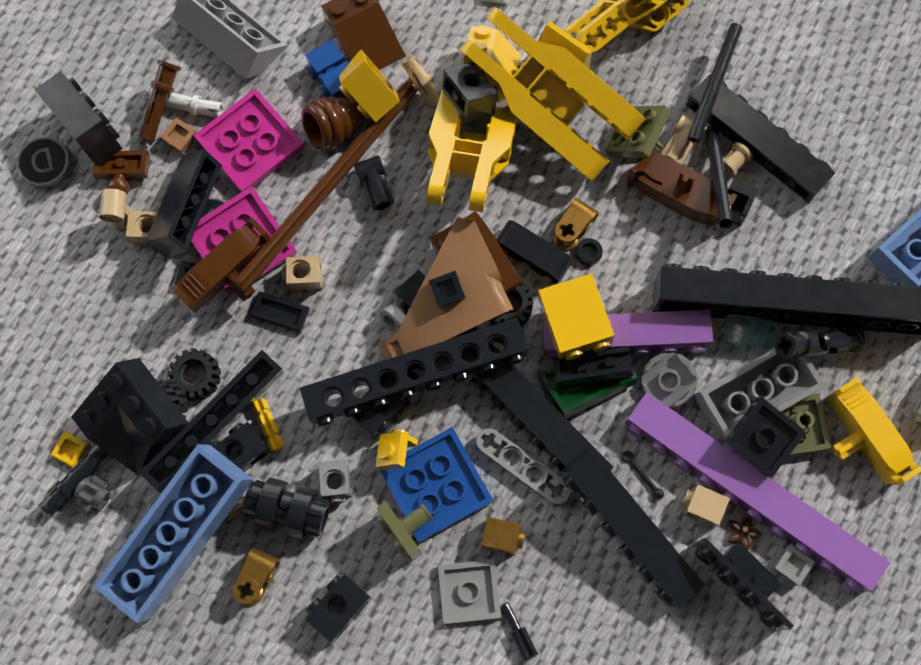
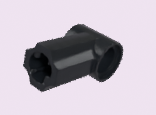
M379 155L357 162L354 168L359 176L361 186L365 188L373 211L382 210L394 204L390 187L385 179L387 176Z

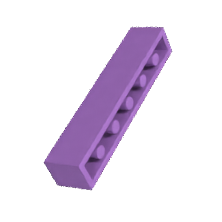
M710 309L607 314L615 336L613 342L610 343V347L604 350L629 346L630 352H633L635 356L649 355L650 351L678 353V350L688 349L690 353H702L709 349L713 343ZM543 318L544 356H550V359L554 360V358L559 357L546 320ZM591 349V350L584 351V352H582V353H583V354H584V353H590V352H594V350Z

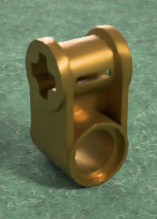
M575 198L555 227V246L562 251L572 250L585 232L591 228L588 227L589 224L596 221L599 212L578 198ZM567 232L571 234V235H567L566 237H563V236H562V235H566Z
M255 547L252 548L233 585L232 594L234 599L245 606H255L258 604L275 576L273 574L274 569L278 570L280 559ZM245 587L250 588L254 592L252 596H246L242 593V590Z

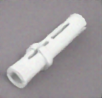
M149 86L145 90V95H150V97H144L145 103H149L153 88ZM172 92V95H168L165 107L188 111L194 116L201 114L217 118L224 112L219 110L220 108L224 109L222 102L205 100L199 95L192 97Z

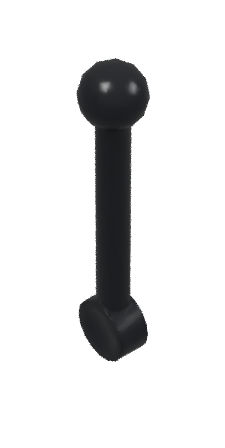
M625 451L622 454V459L625 462H629L653 491L654 498L662 499L664 491L657 488L634 461L633 453Z

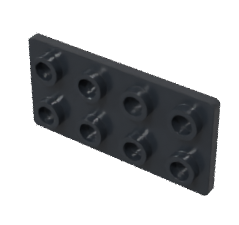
M707 538L700 539L693 544L697 549L695 555L704 564L708 565L711 563L718 570L716 576L726 586L729 587L732 584L740 592L737 595L738 598L747 607L751 608L754 606L761 613L759 619L769 629L791 630L794 627L768 600L782 583L739 541L725 555Z

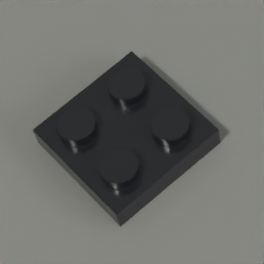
M758 396L724 442L766 477L773 478L806 432L765 398Z

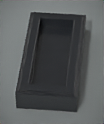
M259 291L249 316L250 318L301 334L310 307Z

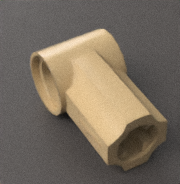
M685 114L681 117L672 133L673 136L662 151V155L683 164L691 149L697 146V143H692L687 139L694 119Z
M117 189L102 190L99 219L113 223L119 230H126L128 213L132 211L126 204L127 194Z

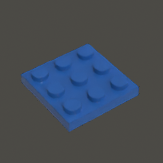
M453 427L407 451L405 467L380 470L404 517L420 507L421 504H424L432 515V520H429L413 532L418 543L494 502Z

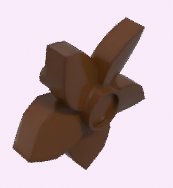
M749 517L743 520L742 525L738 521L729 520L730 527L735 532L730 535L728 542H738L740 540L741 544L749 550L752 539L762 536L758 529L751 528L752 519Z

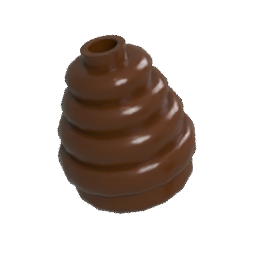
M319 97L306 105L302 110L301 119L303 129L310 143L317 149L325 150L327 148L335 149L347 141L350 135L354 134L357 128L363 124L364 116L357 108L359 103L352 98Z

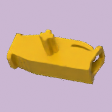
M858 377L826 397V400L830 403L834 412L850 434L832 446L833 453L842 461L861 449L886 486L888 484L901 485L919 474L921 468L914 463L908 445L877 401L860 383L861 381Z

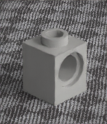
M348 460L318 462L321 497L328 499L330 504L346 502L345 497H352L350 463ZM333 476H341L343 478L341 487L335 490L330 489L329 480Z

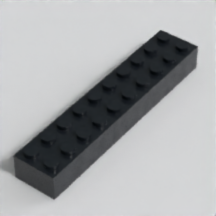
M674 263L660 267L653 285L652 312L710 309L711 318L838 329L856 327L862 331L921 335V285L910 287L904 282H894L886 285L879 284L877 280L851 282L849 278L845 277L825 280L818 275H809L801 278L794 277V274L791 273L766 275V272L759 270L740 273L737 269L724 268L721 271L710 270L707 266H695L692 269L682 268L680 264Z

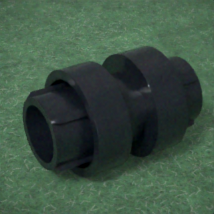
M269 477L266 482L260 480L251 482L244 498L242 513L245 518L254 520L255 527L273 532L277 525L285 526V536L304 540L306 535L316 538L322 535L330 512V502L327 499L318 497V490L300 485L295 493L288 491L289 485L287 481Z

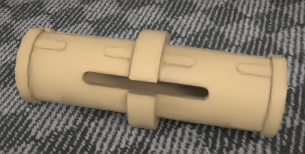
M413 54L400 65L403 66L413 81L412 86L414 89L419 90L428 103L429 108H432L438 104L440 93L432 83L430 73L426 74Z

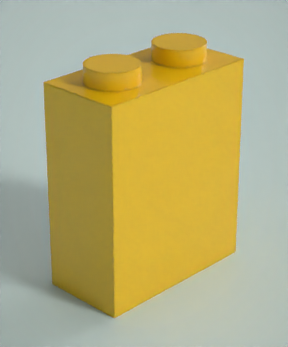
M592 273L538 290V300L559 359L566 357L567 360H573L581 357L584 351L593 349L594 352H598L610 347V343L613 342L615 335Z

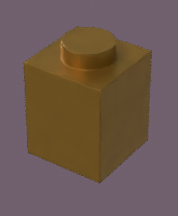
M487 517L481 547L515 555L516 548L522 549L525 532L520 531L521 524Z

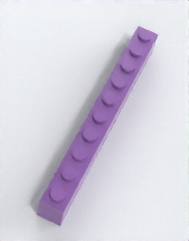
M646 392L624 423L629 426L627 430L630 434L638 439L644 437L649 440L654 451L663 456L667 453L675 459L674 464L687 473L691 470L700 476L698 481L709 489L715 487L724 493L723 496L730 498L729 504L733 506L739 504L748 510L746 515L757 523L763 521L772 527L770 532L783 541L786 538L796 544L795 548L809 558L813 556L821 562L819 567L833 576L837 573L845 579L844 584L854 592H871L889 566L890 562L771 478L766 477L758 469Z

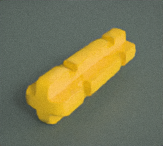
M264 398L254 401L252 408L254 413L258 414L256 418L264 437L268 439L266 443L269 450L275 452L282 449L284 442L282 437L278 435L279 430L272 413L268 411L270 408Z

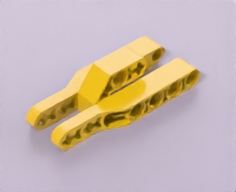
M599 0L591 9L565 28L564 31L569 35L571 33L577 34L575 39L591 49L592 52H595L628 26L643 31L656 32L684 10L690 0ZM656 10V16L652 19V12Z
M494 7L486 18L529 55L526 61L511 76L471 40L468 39L459 50L500 84L509 108L517 118L588 179L593 181L610 160L604 157L592 144L587 142L569 126L576 116L587 105L627 140L646 118L566 48L535 41L503 12Z
M501 87L497 89L499 99L496 102L495 114L490 116V123L487 124L486 134L461 132L464 119L441 90L429 131L428 154L434 168L429 182L427 203L442 205L451 172L455 178L474 181L469 210L484 212L490 181L508 166L518 122L517 116L509 108Z

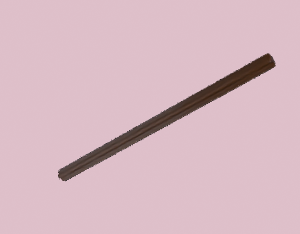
M410 77L397 91L400 102L377 122L372 120L236 277L234 284L240 290L247 291L418 92V89L415 90L412 86L413 81Z

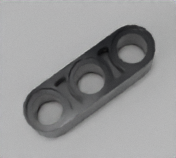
M512 220L507 221L496 237L500 247L508 252L507 255L520 263L524 261L536 273L553 279L554 284L560 283L574 262L567 253Z

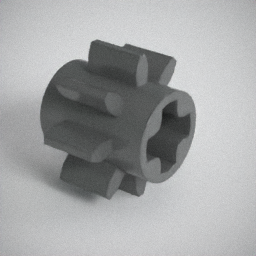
M93 476L92 480L83 479L74 492V496L79 499L76 505L90 513L93 512L94 508L98 511L102 510L111 497V492L106 490L109 483L96 476Z

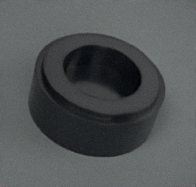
M592 238L580 241L575 251L577 260L586 266L597 264L603 254L601 244Z

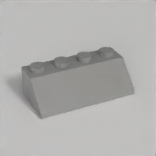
M178 0L172 19L179 23L183 30L190 32L199 40L200 44L212 50L220 60L228 63L236 70L238 75L245 78L260 75L288 46L287 43L233 0Z
M772 348L699 390L693 397L705 418L726 439L758 396L765 398L781 412L826 385L808 356L798 357L794 355L791 358H782L776 353L775 348Z

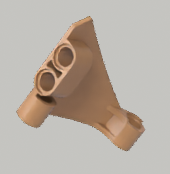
M461 217L456 218L397 334L378 343L385 360L446 341L513 310L501 284L502 278L475 221ZM456 271L466 298L439 308L429 280Z

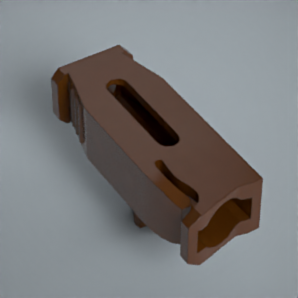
M652 150L649 157H645L630 171L627 185L631 187L633 182L637 181V188L649 198L692 221L714 226L713 230L719 231L720 226L711 179L695 172L692 167L688 168L655 150ZM735 193L729 194L731 208L738 196Z
M252 217L249 218L243 227L229 234L171 289L194 313L214 298L227 285L245 302L252 297L256 290L251 286L247 291H242L234 284V280L270 239L269 234Z

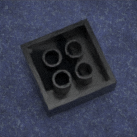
M140 358L116 362L71 416L88 440L138 476L140 475L139 472L189 423Z

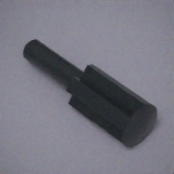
M508 602L502 604L501 607L513 630L511 636L524 660L523 662L535 658L539 653L525 626L521 628Z

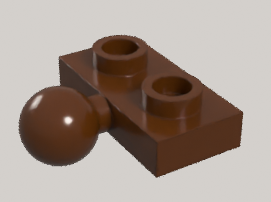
M148 150L119 151L102 165L96 166L94 164L92 174L96 180L111 179L108 183V189H117L128 194L130 187L125 179L148 178L150 154Z

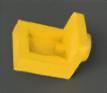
M400 429L380 435L375 467L382 471L405 467L407 448L417 446L418 440L408 435L407 431Z

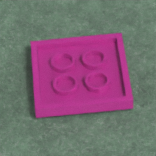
M256 88L193 135L203 149L222 164L221 170L240 192H243L250 186H256L305 148L303 141Z
M250 186L199 220L191 242L202 258H204L229 234L243 227L251 217L269 234L270 238L280 226L254 188ZM290 241L259 278L285 262L286 257H292L297 254ZM228 285L224 288L229 297L236 294Z

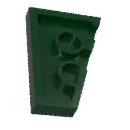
M547 370L537 372L540 383L565 418L636 384L638 378L633 371V376L629 378L623 377L558 388L555 372L547 373Z

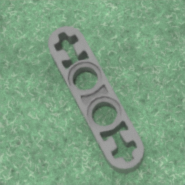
M486 428L478 433L476 438L477 448L489 459L549 503L561 505L568 500L570 490L558 475L498 431ZM490 435H493L495 437L494 443L499 447L502 442L507 445L500 451L498 458L493 455L497 452L492 446L483 447V436L490 437ZM508 451L516 452L520 458L518 464L514 466L506 465L503 460L504 454ZM532 467L538 468L542 472V479L537 483L528 481L526 477L527 470ZM547 476L553 478L549 481V484L553 487H558V485L563 487L562 493L565 495L563 498L558 496L556 499H553L551 497L552 490L548 487H545L544 491L539 489L545 483Z

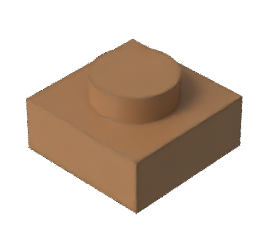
M175 117L161 134L160 138L164 143L183 155L195 140L193 135L197 131Z

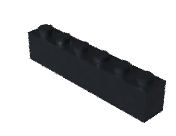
M711 74L703 80L688 98L686 106L695 113H697ZM724 81L722 82L707 123L717 126L719 133L733 144L739 142L745 145L752 153L754 161L809 204L830 181L835 172L831 170L828 163L812 155L805 145L793 140L785 129L774 125L762 111L754 109L743 96L735 94L727 87Z
M261 350L139 474L159 493H162L197 444L210 445L217 441L248 410L252 403L284 373L283 369Z
M586 449L561 471L565 477L563 480L565 486L573 494L578 492L584 500L581 504L591 516L595 514L603 522L600 527L604 533L611 539L613 537L617 539L621 544L618 548L627 560H634L640 567L637 570L639 575L648 584L652 582L658 589L656 595L666 606L671 604L680 609L706 586L594 450Z

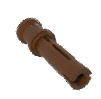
M159 59L157 61L159 67L155 80L151 81L150 84L151 88H153L140 133L138 134L139 137L150 141H155L168 95H172V92L174 93L173 84L177 71L181 70V67Z

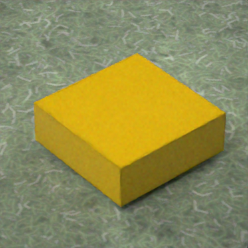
M64 431L50 456L73 468L85 455L90 444Z

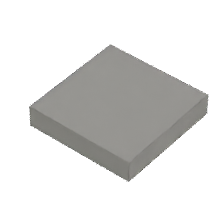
M495 559L438 565L443 624L501 618Z

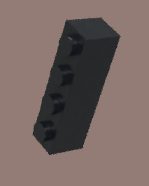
M205 149L182 155L145 242L164 257L187 252L221 170L222 164Z

